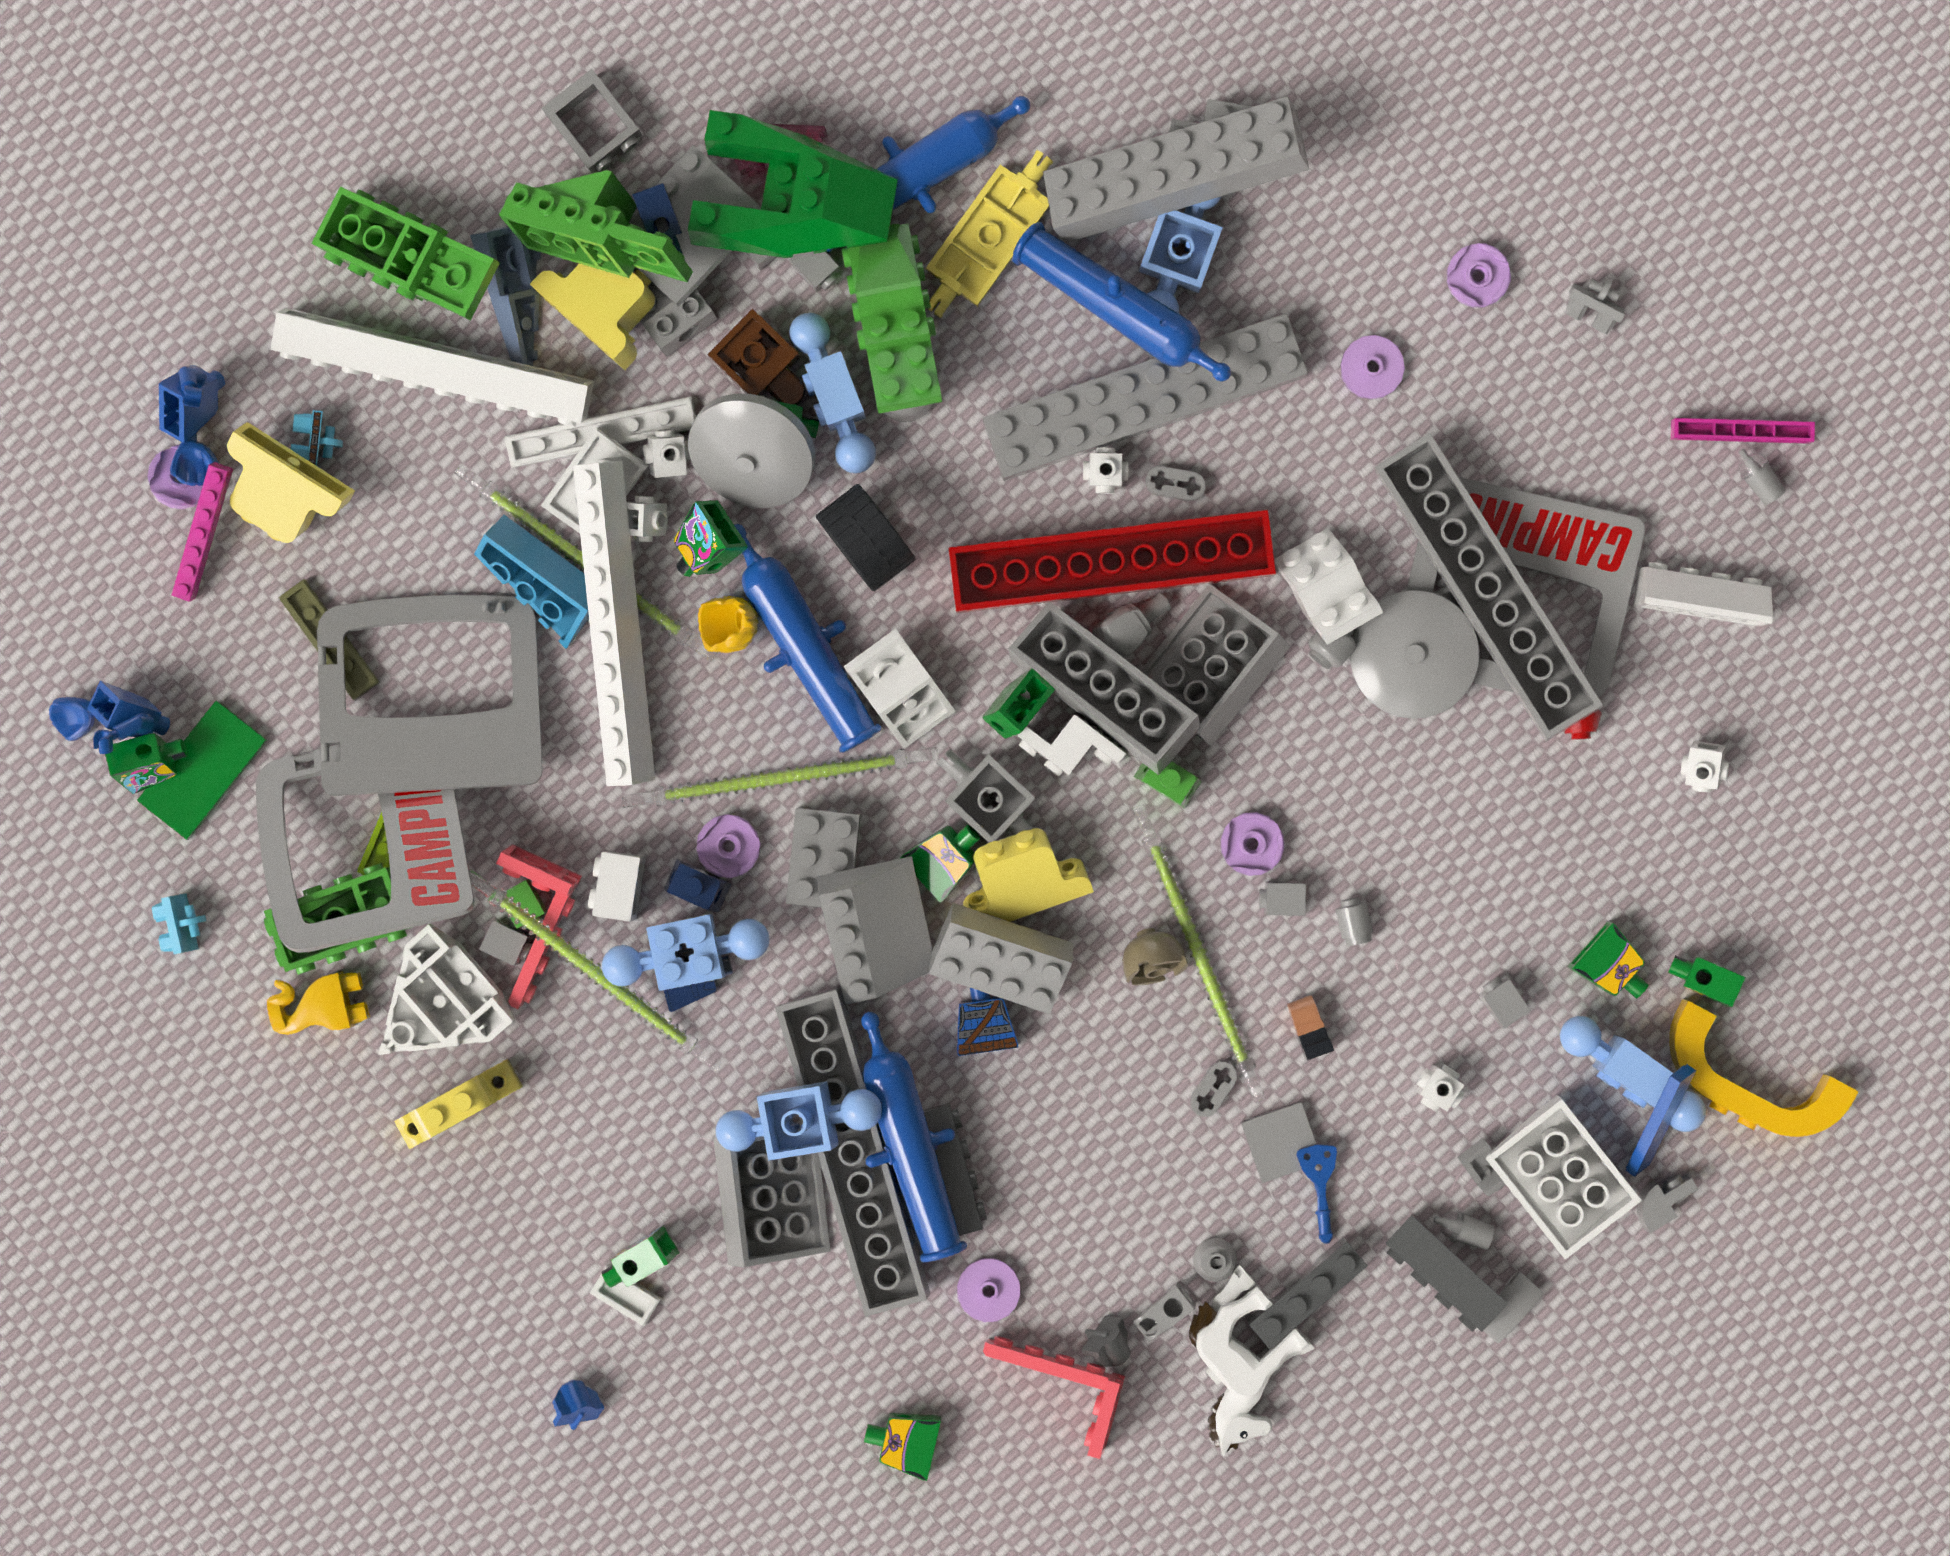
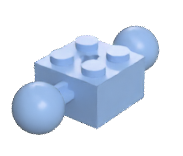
M1221 197L1185 207L1184 213L1174 210L1161 214L1157 218L1139 272L1160 279L1156 290L1150 291L1147 294L1178 314L1179 305L1174 297L1177 286L1199 293L1223 227L1204 221L1202 217L1204 211L1213 208ZM1179 243L1185 245V251L1189 253L1178 256L1172 247H1178Z
M803 313L793 320L789 329L791 343L797 350L806 353L811 362L805 365L807 373L803 374L802 378L810 397L816 395L819 401L818 404L813 406L821 427L828 425L830 432L837 430L840 438L835 448L837 463L843 470L849 473H862L872 466L876 457V448L873 441L865 434L858 433L855 422L866 419L864 410L841 351L828 356L825 348L830 338L828 323L822 316L816 313Z
M713 914L646 927L650 950L638 952L627 945L615 946L604 955L602 972L610 983L616 986H628L639 979L642 971L655 969L659 991L725 977L721 955L734 953L737 957L744 960L757 959L766 952L770 937L766 927L755 919H743L731 928L729 934L717 936ZM686 943L687 948H693L694 954L689 956L688 962H685L684 957H679L678 951L682 949V944Z
M1572 1017L1561 1028L1560 1041L1563 1048L1569 1054L1576 1057L1591 1055L1596 1059L1592 1066L1599 1070L1596 1075L1599 1079L1617 1090L1620 1086L1624 1088L1625 1091L1622 1095L1637 1106L1645 1108L1646 1105L1655 1108L1669 1077L1673 1074L1670 1070L1622 1037L1614 1035L1607 1044L1601 1039L1599 1026L1589 1017ZM1686 1091L1672 1117L1670 1126L1681 1132H1690L1699 1128L1706 1117V1106L1703 1100L1697 1094Z
M827 1081L767 1091L757 1096L760 1117L752 1118L748 1113L741 1110L729 1111L718 1120L716 1137L725 1149L738 1152L750 1147L756 1137L764 1136L768 1161L830 1151L839 1145L835 1124L845 1123L850 1128L858 1131L871 1129L881 1118L882 1106L879 1098L873 1092L865 1089L851 1091L844 1097L842 1103L831 1105ZM799 1115L803 1120L801 1128L799 1123L793 1122V1117Z

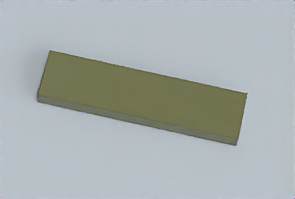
M303 579L278 598L318 652V622L328 609L307 580ZM346 635L344 638L345 690L352 700L356 701L378 685L380 680ZM326 648L327 665L337 664V648Z

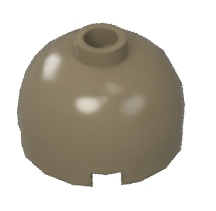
M1154 928L1139 931L1136 934L1137 938L1129 942L1123 953L1122 964L1126 982L1132 981V985L1136 986L1164 981V974L1173 971L1174 976H1177L1188 967L1183 947L1176 938L1166 932H1156Z

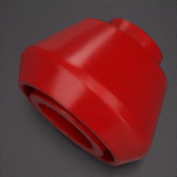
M1597 710L1566 729L1564 733L1571 734V740L1591 739V732H1597L1602 712Z

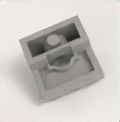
M653 283L647 286L655 296V304L640 322L666 357L718 320L697 289L678 307Z

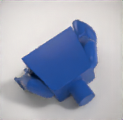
M195 365L183 366L179 372L159 383V429L181 441L171 462V475L176 477L182 484L201 486L204 483L209 464L213 462L218 463V460L207 445L197 441V432L217 413L218 390L225 386V379L216 370L208 373Z
M101 680L91 701L78 697H62L55 699L49 707V717L53 726L68 741H76L86 735L91 730V727H93L95 718L109 729L98 730L94 733V749L99 748L100 754L111 753L113 751V740L115 739L121 741L129 736L136 738L151 733L163 736L170 727V718L162 716V712L148 699Z

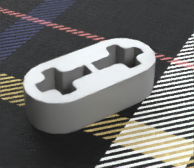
M1165 466L1152 468L1145 478L1146 488L1151 494L1187 502L1198 500L1206 489L1205 481L1200 474ZM1158 472L1164 473V479L1174 481L1173 486L1163 485L1161 490L1155 489L1156 484L1151 482V477H1156ZM1193 478L1195 479V485L1200 486V490L1194 491L1192 496L1187 495V489L1177 487V482L1188 483L1189 479Z
M1217 1061L1213 1063L1192 1093L1190 1105L1197 1115L1202 1117L1213 1115L1235 1085L1237 1072L1229 1062ZM1225 1067L1229 1068L1227 1074L1231 1077L1228 1082L1221 1081L1217 1089L1213 1087L1217 1080V1076L1214 1074L1215 1070H1223ZM1210 1089L1213 1090L1214 1093L1210 1098L1213 1106L1210 1109L1205 1107L1203 1110H1199L1197 1097L1199 1095L1205 1097Z

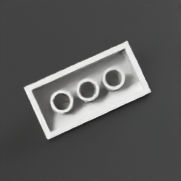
M1649 562L1648 567H1642L1638 570L1633 607L1758 627L1772 624L1773 622L1771 587L1762 586L1763 580L1743 578V582L1730 581L1731 575L1712 572L1711 577L1699 576L1700 570L1684 567L1680 568V572L1668 571V565L1653 562Z

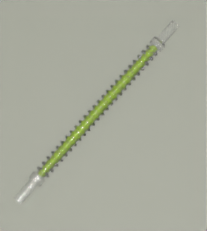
M462 463L458 466L455 474L478 490L481 498L485 501L491 500L492 506L499 505L500 512L505 510L507 517L513 516L515 523L520 521L522 528L527 526L529 533L535 532L537 539L542 537L544 544L550 543L552 550L558 549V555L565 554V560L572 559V565L576 566L578 564L581 566L580 571H584L582 550H578V544L571 545V539H563V533L558 535L556 528L550 529L548 522L543 524L541 522L542 518H535L533 511L528 513L527 507H520L518 500L513 502V497L511 495L505 496V490L499 491L498 485L493 481H485ZM636 592L638 614L645 613L646 620L653 619V625L660 624L661 631L668 630V636L674 635V640L682 646L686 644L710 663L715 659L718 652H708L704 648L702 640L693 634V629L687 625L681 626V620L674 621V615L667 616L666 609L659 610V604H651V598L646 600L644 599V593L638 594Z
M934 747L905 752V749L894 750V754L886 751L884 756H881L878 752L876 757L868 754L867 758H863L859 755L857 760H854L853 757H850L849 761L841 758L838 763L833 759L831 764L823 761L822 765H818L814 762L812 767H809L808 764H805L804 768L796 765L793 770L787 766L785 771H782L781 768H778L777 772L769 769L767 774H764L761 770L759 775L751 772L750 776H745L742 773L740 778L732 775V779H727L724 776L721 781L716 777L713 782L706 779L705 783H700L697 780L695 785L687 782V786H682L679 783L676 788L672 784L667 789L664 786H657L653 788V791L622 795L623 808L654 803L656 806L667 805V801L675 804L677 799H680L683 803L685 798L693 801L694 797L702 800L704 795H707L708 798H711L712 794L720 797L721 793L729 796L731 791H734L735 794H738L739 790L747 793L749 788H752L755 792L757 787L765 790L766 786H770L774 789L776 784H779L780 787H783L784 783L792 786L795 781L800 785L802 780L810 783L811 779H815L819 782L821 777H824L825 780H828L829 776L837 779L840 774L846 778L848 773L855 776L856 772H861L864 775L866 770L874 773V769L882 772L883 768H888L891 771L894 766L897 769H905L907 764L939 760L938 749Z
M1144 804L1133 807L1132 810L1144 836L1142 839L1145 849H1149L1148 857H1152L1154 860L1151 862V865H1156L1157 867L1155 874H1160L1161 878L1158 879V882H1163L1162 890L1167 891L1168 895L1165 898L1170 899L1169 907L1174 908L1172 915L1178 917L1176 924L1181 925L1179 932L1185 934L1183 941H1187L1189 944L1186 949L1192 951L1190 958H1194L1196 961L1193 966H1198L1199 971L1197 975H1201L1203 978L1200 980V983H1205L1206 988H1204V992H1209L1210 996L1207 999L1213 1002L1211 1009H1216L1217 1013L1214 1016L1220 1018L1218 1025L1223 1026L1221 1033L1227 1035L1225 1042L1231 1045L1228 1050L1234 1052L1232 1059L1237 1060L1235 1064L1237 1072L1243 1075L1254 1103L1263 1101L1266 1097L1254 1071L1256 1068L1255 1061L1252 1057L1249 1058L1250 1050H1246L1244 1047L1247 1042L1241 1040L1243 1033H1238L1237 1029L1240 1025H1235L1234 1020L1236 1016H1231L1230 1012L1233 1009L1231 1007L1228 1008L1227 1003H1229V1000L1223 997L1226 992L1220 990L1222 983L1216 980L1219 975L1213 973L1215 966L1209 963L1212 958L1206 956L1208 949H1204L1202 946L1205 941L1199 939L1201 932H1197L1195 929L1198 924L1192 922L1194 915H1189L1188 913L1191 907L1185 905L1187 898H1182L1181 896L1184 891L1178 888L1180 881H1175L1174 877L1177 874L1171 872L1173 865L1167 862L1170 857L1164 855L1166 848L1160 845L1163 842L1161 835L1155 832Z
M469 869L472 886L488 898L487 902L494 908L499 906L501 913L506 911L508 913L507 918H515V924L522 923L523 930L526 928L530 930L529 935L536 934V940H544V946L550 945L551 952L558 951V957H566L565 962L569 963L571 961L574 969L579 967L580 974L587 973L588 980L593 978L595 985L601 984L602 991L609 990L608 995H615L617 1002L622 1000L623 1007L630 1006L631 1013L636 1011L638 1018L644 1017L645 1024L652 1023L651 1028H658L660 1035L665 1033L666 1040L673 1039V1045L679 1044V1050L684 1054H692L714 1072L719 1069L722 1061L698 1044V1038L693 1034L687 1035L686 1029L679 1030L678 1023L673 1025L672 1018L665 1019L664 1012L659 1014L657 1007H650L651 1002H643L644 997H637L635 990L630 992L629 985L616 986L610 983L605 978L602 969H600V963L594 964L592 957L587 959L586 952L579 953L578 946L573 948L571 941H564V935L557 936V930L551 931L550 924L543 925L542 918L535 919L536 914L532 913L530 915L527 907L522 909L521 902L514 903V897L510 896L508 898L506 896L507 891L500 886L495 888L475 871Z

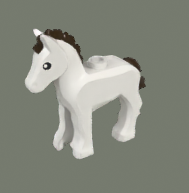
M1240 1264L1235 1268L1223 1289L1214 1295L1212 1306L1205 1301L1203 1306L1200 1305L1198 1307V1315H1193L1189 1329L1191 1343L1196 1347L1199 1356L1209 1367L1205 1372L1217 1385L1223 1382L1227 1386L1226 1391L1217 1398L1218 1401L1211 1407L1212 1414L1207 1420L1209 1423L1208 1430H1211L1209 1437L1214 1441L1216 1448L1220 1447L1223 1456L1231 1448L1238 1449L1239 1443L1257 1436H1266L1271 1432L1272 1422L1267 1416L1254 1415L1249 1411L1261 1398L1271 1375L1285 1361L1293 1356L1303 1355L1315 1349L1304 1334L1296 1328L1261 1358L1257 1357L1247 1346L1232 1336L1234 1325L1242 1316L1255 1310H1266L1273 1305L1272 1301L1257 1286L1245 1296L1235 1301L1241 1292L1251 1289L1256 1284Z

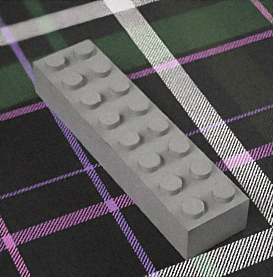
M1287 96L1043 171L1053 229L1064 243H1068L1310 169L1298 112Z

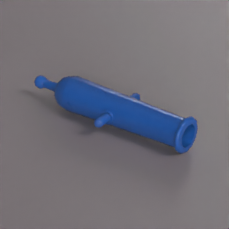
M1018 96L1010 106L991 115L975 109L962 112L906 150L900 149L891 136L884 137L882 144L890 157L889 161L878 167L877 170L898 180L893 210L914 199L919 200L927 213H934L937 205L929 194L930 189L989 155L998 142L997 131L1016 115L1026 114L1031 107L1029 99L1025 96ZM833 248L827 249L826 253H831Z
M1042 222L1032 224L1018 240L1012 256V261L1016 266L1025 265L1163 364L1172 367H1182L1192 362L1210 371L1217 381L1223 382L1230 378L1231 369L1226 363H1218L1200 348L1201 336L1190 320L1046 232Z
M734 524L748 545V548L742 552L747 568L742 573L741 580L744 592L780 648L778 655L764 663V670L772 673L784 665L792 666L841 743L839 751L845 753L879 733L882 727L879 724L875 725L829 644L831 643V638L846 629V623L843 620H837L825 628L823 626L819 627L787 568L773 557H761L748 541L746 529L740 524Z
M867 1012L862 1016L861 1023L864 1029L868 1031L872 1045V1057L864 1066V1084L866 1089L873 1092L881 1102L882 1114L878 1124L886 1146L883 1151L869 1155L865 1162L870 1168L885 1163L893 1165L923 1254L920 1255V1260L923 1263L940 1260L967 1248V1243L960 1240L935 1153L938 1145L952 1141L956 1134L950 1128L936 1133L929 1131L908 1061L899 1052L888 1050L880 1034L878 1015L874 1012Z

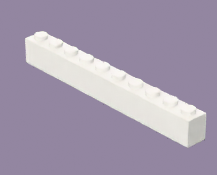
M284 308L276 313L270 350L280 352V356L286 359L298 360L299 357L311 359V364L329 367L330 364L341 366L343 372L350 374H360L363 371L373 374L372 378L379 381L401 380L404 381L403 385L409 388L422 389L423 386L434 388V393L443 396H453V393L464 395L465 400L472 403L483 404L485 400L496 403V407L502 410L515 411V408L527 410V415L536 418H546V415L557 417L558 422L565 425L576 426L577 422L582 423L588 416L594 385L593 380L289 308Z
M622 461L573 465L607 786H626L655 780L623 463Z

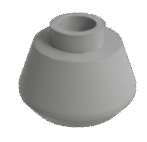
M1210 1238L1198 1245L1194 1252L1193 1263L1197 1273L1202 1278L1218 1282L1227 1279L1234 1272L1237 1264V1255L1232 1245L1220 1238Z

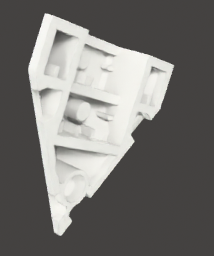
M428 924L405 945L400 975L397 976L386 1021L387 1028L378 1055L490 1042L514 1021L500 988L458 941L432 924Z

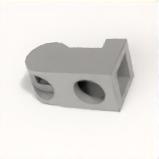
M1177 1282L1163 1296L1140 1313L1133 1320V1323L1150 1342L1195 1309L1196 1303L1182 1285Z

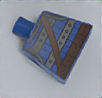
M970 988L971 1001L959 1002L958 1056L1018 1048L1017 1038L1004 999L1000 997L990 998V994Z

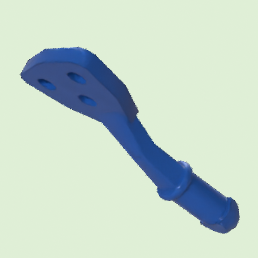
M1315 1144L1299 1149L1296 1156L1302 1171L1314 1184L1317 1193V1210L1315 1214L1318 1219V1236L1321 1242L1328 1244L1333 1239V1232L1330 1220L1331 1210L1328 1209L1326 1200V1183L1335 1169L1337 1149L1333 1145ZM1325 1151L1330 1152L1329 1157H1324ZM1306 1153L1310 1154L1308 1160L1304 1159ZM1317 1164H1320L1322 1166L1321 1170L1319 1171L1315 1169V1166Z

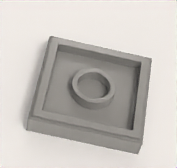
M1301 1101L1241 1122L1262 1183L1302 1170L1296 1156L1297 1151L1316 1144ZM1306 1153L1304 1159L1308 1160L1310 1154Z

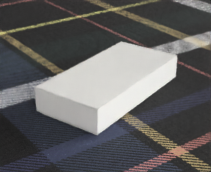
M602 1274L590 1292L596 1298L642 1326H645L661 1300V1297L637 1282L627 1287L622 1281L610 1288L604 1281Z

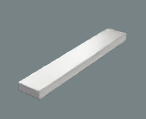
M686 397L585 419L582 423L577 422L576 426L561 424L505 436L510 465L514 469L577 455L596 427L621 445L648 440L647 436H656L655 431L660 429H675V434L690 431L696 419V413L692 397Z

